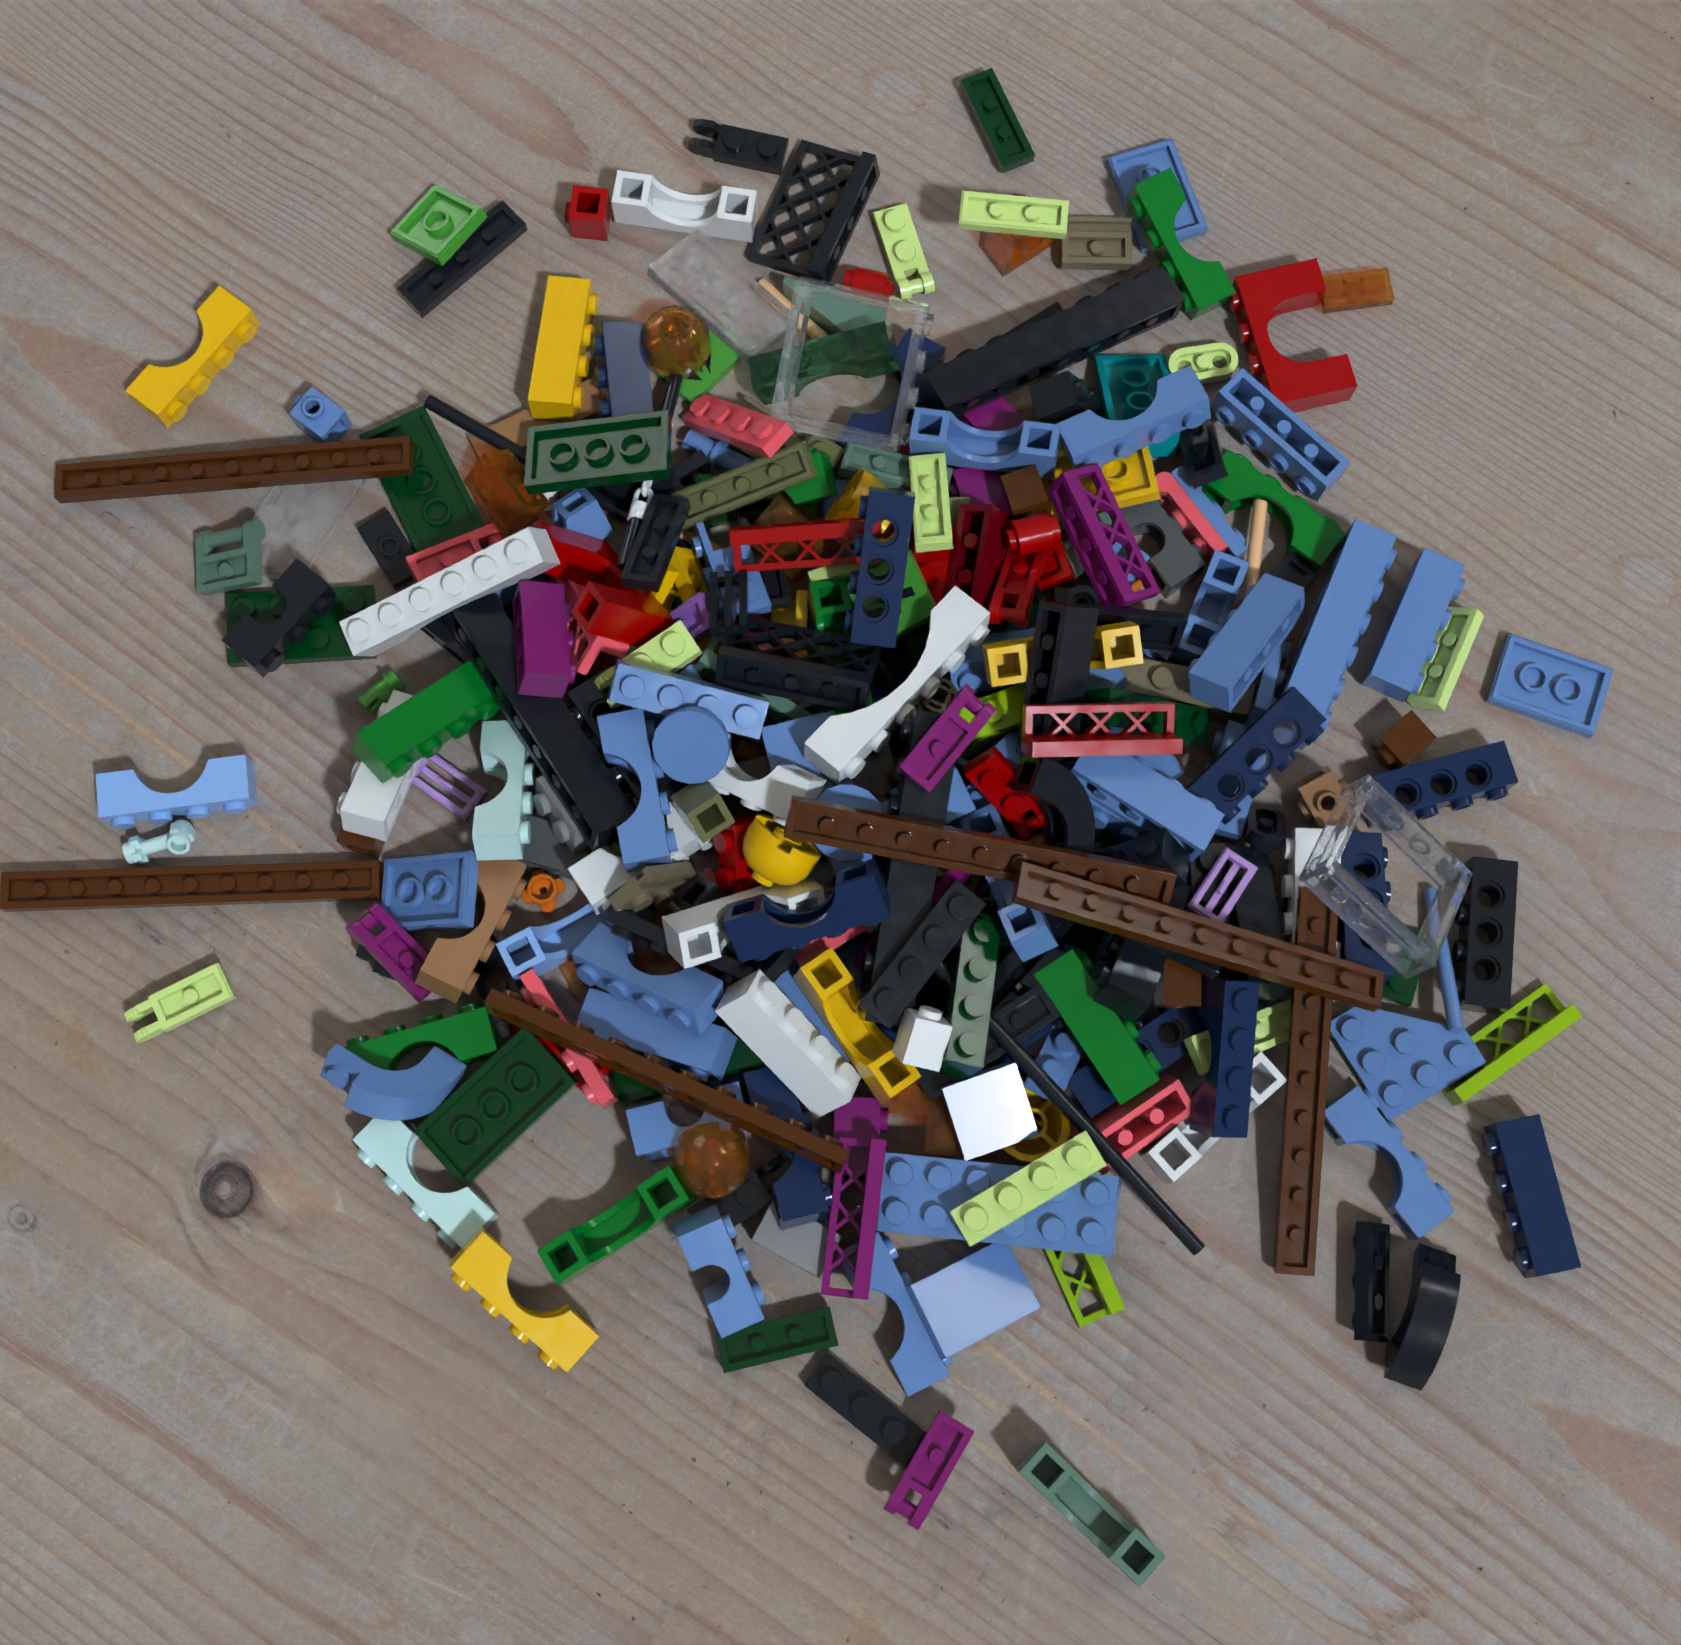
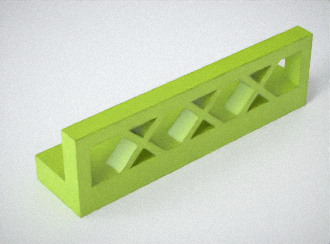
M1542 984L1510 1007V1010L1502 1013L1470 1036L1474 1043L1478 1041L1493 1043L1492 1059L1480 1066L1472 1074L1468 1073L1463 1076L1462 1081L1454 1087L1449 1085L1441 1091L1452 1106L1464 1103L1583 1015L1574 1004L1564 1007L1548 984ZM1540 996L1544 997L1555 1012L1546 1020L1531 1018L1532 1003ZM1524 1009V1016L1515 1015ZM1505 1021L1523 1022L1521 1038L1519 1040L1501 1039L1503 1023ZM1530 1024L1538 1025L1529 1032ZM1495 1029L1494 1037L1486 1036ZM1500 1045L1509 1046L1500 1053Z
M1044 1249L1078 1328L1126 1309L1102 1255L1070 1252L1080 1256L1085 1265L1080 1279L1077 1280L1064 1275L1061 1268L1066 1251H1060L1057 1259L1054 1250ZM1087 1273L1091 1279L1093 1286L1084 1283ZM1068 1281L1077 1285L1074 1295ZM1082 1287L1096 1292L1103 1306L1097 1312L1095 1311L1084 1317L1077 1303Z

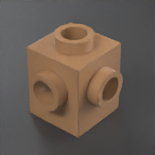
M1328 766L1294 783L1302 797V800L1296 803L1307 822L1314 819L1319 827L1326 824L1327 828H1330L1346 820V813L1353 810L1348 800L1354 796L1344 778L1337 781ZM1325 796H1330L1326 803H1321Z

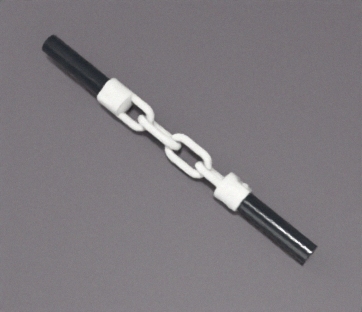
M672 372L669 375L660 411L669 410L672 418L683 381V376L676 372ZM653 480L643 481L642 487L638 488L634 493L627 517L629 523L617 563V568L621 571L625 567L654 494L651 489ZM640 493L644 498L648 497L647 502L638 500Z

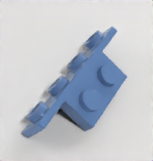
M695 523V536L690 537L695 557H702L705 568H702L701 571L707 590L710 589V572H718V577H724L725 571H732L733 576L740 575V572L735 573L733 546L713 551L704 523ZM741 545L743 563L756 562L750 545ZM748 572L749 617L771 612L772 605L760 572ZM733 586L734 623L736 616L739 615V586ZM725 587L719 588L720 621L724 620Z

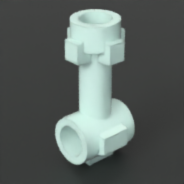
M176 820L171 823L169 833L147 840L139 838L138 835L130 837L128 842L122 845L124 857L129 864L136 862L144 864L149 862V854L169 849L174 854H185L190 851L191 842L195 840L196 831L190 822Z

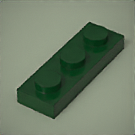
M993 68L962 79L960 83L962 93L1001 172L1005 173L1033 162L1035 154Z
M830 1307L751 1325L722 1339L719 1333L716 1334L724 1373L839 1346Z

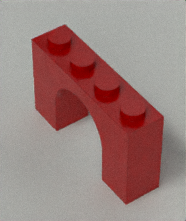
M1317 258L1235 276L1232 286L1236 293L1227 302L1230 311L1235 312L1238 319L1237 335L1240 343H1245L1247 348V367L1250 375H1255L1259 383L1294 413L1350 400L1358 385L1348 354L1312 362H1297L1280 354L1272 345L1268 335V323L1276 316L1320 304L1327 289Z
M541 521L536 523L534 528L546 529L561 563L543 573L567 579L585 587L571 613L587 633L641 647L673 624L674 619L650 591L623 587L620 578L623 571L617 568L619 556L605 540Z

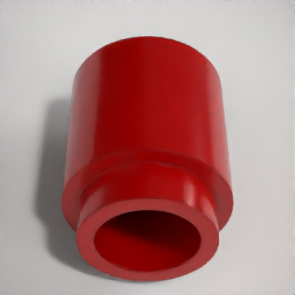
M856 267L855 270L847 268L841 290L891 303L895 282L889 281V273Z
M1045 513L1011 520L1008 523V529L1003 532L1007 550L1009 552L1014 551L1017 557L1052 549L1054 544L1061 542V530L1054 514L1046 515Z

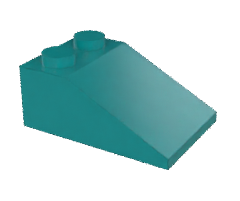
M1095 355L1096 390L1102 402V408L1099 409L1100 417L1119 421L1131 419L1143 413L1155 399L1157 380L1169 375L1165 355ZM1180 432L1171 435L1170 438L1162 443L1148 445L1151 457H1176Z

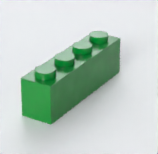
M469 660L356 732L353 752L383 784L392 777L400 778L411 769L413 763L425 757L428 759L434 756L445 742L451 738H461L470 730L474 723L480 719H490L498 712L500 707Z
M1073 948L1035 973L1034 976L1062 1015V1018L1119 1104L1122 1105L1158 1082L1161 1076L1157 1071L1163 1067L1150 1048L1143 1051L1135 1039L1141 1034L1132 1020L1126 1017L1122 1019L1118 1013L1093 1001L1098 985L1094 984L1095 977L1092 973L1097 968L1085 951L1079 954Z

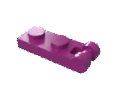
M967 683L959 690L950 704L897 767L926 793H929L996 711V708L988 701L984 704L974 695L976 691ZM963 707L974 715L969 723L958 714Z
M374 902L365 910L366 915L359 921L354 919L345 929L355 942L361 944L420 1003L431 993V991L415 984L428 953L378 903ZM377 925L384 931L377 937H374L369 931Z
M939 1410L897 1485L888 1497L883 1509L892 1515L895 1513L900 1514L908 1519V1525L918 1530L974 1431ZM910 1488L922 1495L917 1505L905 1499Z

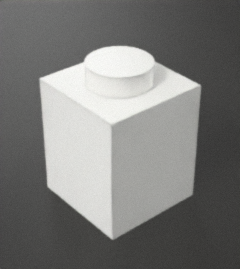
M920 1005L919 1010L911 1008L904 1010L892 1050L893 1054L902 1064L940 1071L953 1028L942 1016V1011L925 1005Z

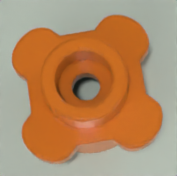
M542 869L535 870L531 875L532 878L527 888L522 892V899L527 904L534 903L540 906L545 913L552 912L556 908V899L559 894L565 891L566 885L562 879H553ZM546 888L547 893L541 894L540 890Z

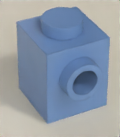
M311 387L306 394L299 395L293 402L289 412L296 427L317 443L338 442L352 426L346 411L314 387Z

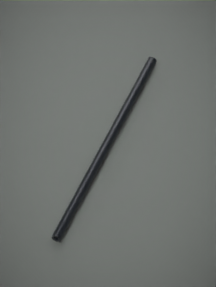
M433 395L427 397L424 403L425 408L525 465V448ZM593 487L586 488L597 500L602 510L626 524L629 523L627 521L629 508ZM679 538L677 547L692 549L690 543ZM700 557V563L705 568L702 557Z
M942 961L934 971V974L950 990L951 968ZM990 1012L988 1033L1080 1133L1085 1130L1088 1132L1102 1157L1192 1255L1199 1253L1205 1244Z

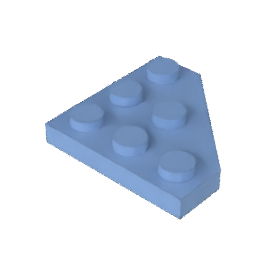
M1355 1006L1331 1020V1036L1365 1089L1370 1091L1379 1103L1378 1109L1386 1121L1396 1118L1487 1063L1465 1029L1461 1032L1451 1033L1448 1030V1025L1380 1009L1371 1012Z

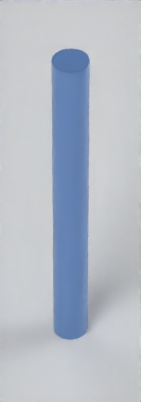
M1434 887L1427 888L1423 893L1448 1030L1451 1033H1457L1464 1030L1439 890Z

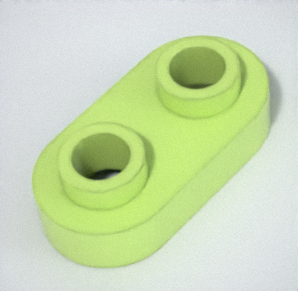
M1222 342L1177 349L1171 354L1167 367L1169 374L1178 371V368L1181 366L1187 367L1191 365L1201 384L1224 381L1234 374L1238 365V354L1231 345ZM1219 361L1224 367L1216 368L1213 362Z

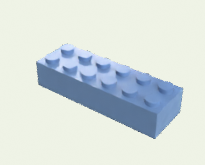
M1357 519L1354 520L1338 544L1276 698H1279L1290 687H1295L1327 719L1320 725L1324 732L1332 716V712L1327 710L1331 707L1333 700L1338 699L1344 687L1345 679L1341 677L1346 668H1350L1356 657L1359 647L1355 646L1360 634L1363 635L1372 616L1368 612L1372 603L1377 602L1385 584L1381 579L1385 571H1389L1397 554V550L1392 548L1397 537L1396 535ZM1287 721L1279 722L1273 730L1274 738L1283 743L1291 740L1294 733L1292 725ZM1303 742L1297 749L1303 750L1306 744Z
M885 1152L877 1231L966 1240L950 1211L1025 1166ZM1093 1174L981 1242L1113 1257L1115 1256L1121 1177Z

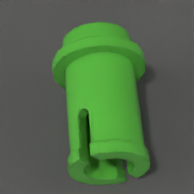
M390 670L387 674L385 672L381 673L382 678L365 693L357 697L372 715L379 710L383 702H388L393 690L401 692L406 687L393 670Z

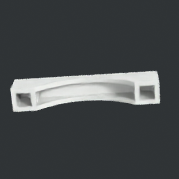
M527 527L339 623L353 656H376L404 642L416 631L450 611L485 595L517 584L520 580H529L561 563L546 529Z
M954 586L931 610L926 648L917 666L908 678L891 694L871 706L846 714L830 716L804 743V758L837 785L842 784L847 777L850 779L855 778L866 763L864 759L873 750L877 753L887 744L891 737L890 732L896 725L900 724L902 726L903 719L909 718L910 713L916 710L914 706L923 697L927 700L937 691L941 684L939 680L948 671L954 673L965 659L964 654L972 645L977 648L983 643L990 632V629H988L990 612L957 586Z

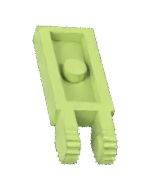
M679 620L621 660L676 673L701 656L703 652L683 622ZM615 666L610 667L596 678L594 683L598 689L601 690L610 686ZM607 699V703L613 709L623 705Z
M215 963L148 996V1000L127 1010L124 1016L127 1022H133L155 1012L158 1021L139 1029L133 1034L136 1043H143L161 1035L164 1031L169 1032L236 999V995L222 965Z

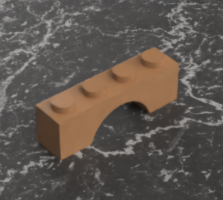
M518 860L479 861L475 902L479 913V925L472 932L460 938H437L419 971L415 984L456 1004L462 992L470 995L480 975L474 972L478 961L486 963L496 942L490 940L494 930L503 931L512 911L506 909L511 898L518 901L528 883L527 880L522 878L527 868L526 864Z

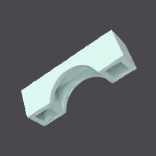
M508 720L482 721L480 752L484 773L499 778L506 785L494 799L474 808L472 840L477 861L523 859L524 844H530L531 841L530 821H526V814H532L533 797L532 792H528V785H534L535 783L534 763H530L531 755Z
M373 1118L353 1138V1141L360 1147L355 1153L370 1168L377 1164L387 1174L382 1180L396 1194L400 1195L404 1191L414 1201L410 1208L425 1222L431 1218L441 1228L437 1234L448 1246L454 1249L459 1245L462 1248L481 1226L486 1230L500 1216L470 1187H465L451 1193H438L427 1188L417 1176L414 1168L413 1154L419 1138L413 1132L414 1130L404 1120L392 1121Z

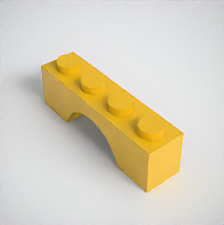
M220 285L196 311L203 328L202 341L197 351L188 360L175 366L159 367L148 364L125 390L137 407L167 429L174 422L180 421L185 416L188 406L197 396L204 394L208 390L211 380L221 369H225L231 364L234 354L244 343H248L254 338L257 328L260 326L253 310Z
M1127 621L1096 626L1090 669H1111L1144 663L1138 624ZM1034 636L982 644L986 680L991 687L1027 682Z
M832 947L797 971L793 979L881 1105L922 1077L915 1066L902 1064L893 1054L892 1050L895 1042L889 1039L874 1022L859 1019L860 1011H855L857 991L854 979Z
M481 1226L449 1261L450 1268L454 1271L450 1277L466 1292L471 1287L483 1297L479 1303L492 1316L497 1318L502 1314L512 1323L508 1329L521 1342L526 1344L531 1340L541 1349L537 1355L550 1368L555 1370L559 1365L564 1371L568 1372L599 1338L597 1330L568 1304L551 1311H535L518 1303L511 1295L507 1285V1274L512 1260L511 1252Z

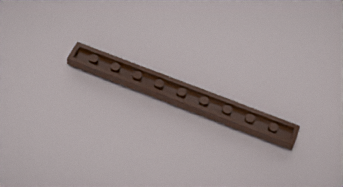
M410 436L56 464L54 498L61 504L413 475L414 442Z
M794 795L791 797L783 832L785 838L1015 882L1017 867L1023 861L1169 906L1177 878L1176 872L1172 869Z
M379 860L2 872L0 909L4 912L381 900L382 863Z
M1022 861L1017 867L1011 903L1371 1012L1381 1008L1384 972L1027 862Z
M1298 886L1294 945L1336 957L1340 889ZM1295 988L1291 989L1286 1064L1287 1081L1285 1082L1273 1271L1279 1274L1314 1276L1333 1000Z
M493 988L490 990L485 1000L486 1009L489 1014L830 1170L841 1173L849 1150L843 1148L844 1144L840 1140L825 1134L821 1138L807 1132L808 1127L797 1120L787 1118L786 1121L778 1119L772 1116V1111L762 1104L751 1102L750 1105L735 1099L736 1094L727 1088L715 1086L712 1089L701 1084V1079L687 1070L680 1069L677 1073L664 1067L665 1062L660 1058L645 1053L643 1057L629 1051V1045L619 1039L609 1037L607 1041L594 1035L595 1031L584 1023L574 1021L573 1024L567 1023L559 1019L560 1015L551 1008L543 1005L534 1008L524 1003L525 999L511 990L504 989L503 993Z

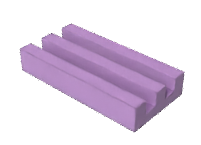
M436 754L428 759L422 758L411 783L465 822L471 817L470 814L474 808L479 806L482 798L485 799L488 795L486 789ZM431 761L475 792V794L470 798L426 767L427 763ZM420 773L424 774L465 803L466 806L463 809L417 776Z
M1225 847L1185 908V911L1224 922L1258 867ZM1226 860L1232 861V866L1205 908L1199 905V902ZM1241 867L1246 871L1218 916L1212 913V910Z

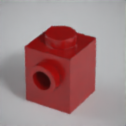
M573 185L571 202H566L564 215L565 223L570 224L572 237L601 241L608 240L612 213L609 190Z

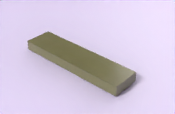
M802 441L777 451L770 459L762 457L673 493L671 496L689 499L690 511L683 526V529H689L694 527L695 523H704L817 478L819 475L806 441Z

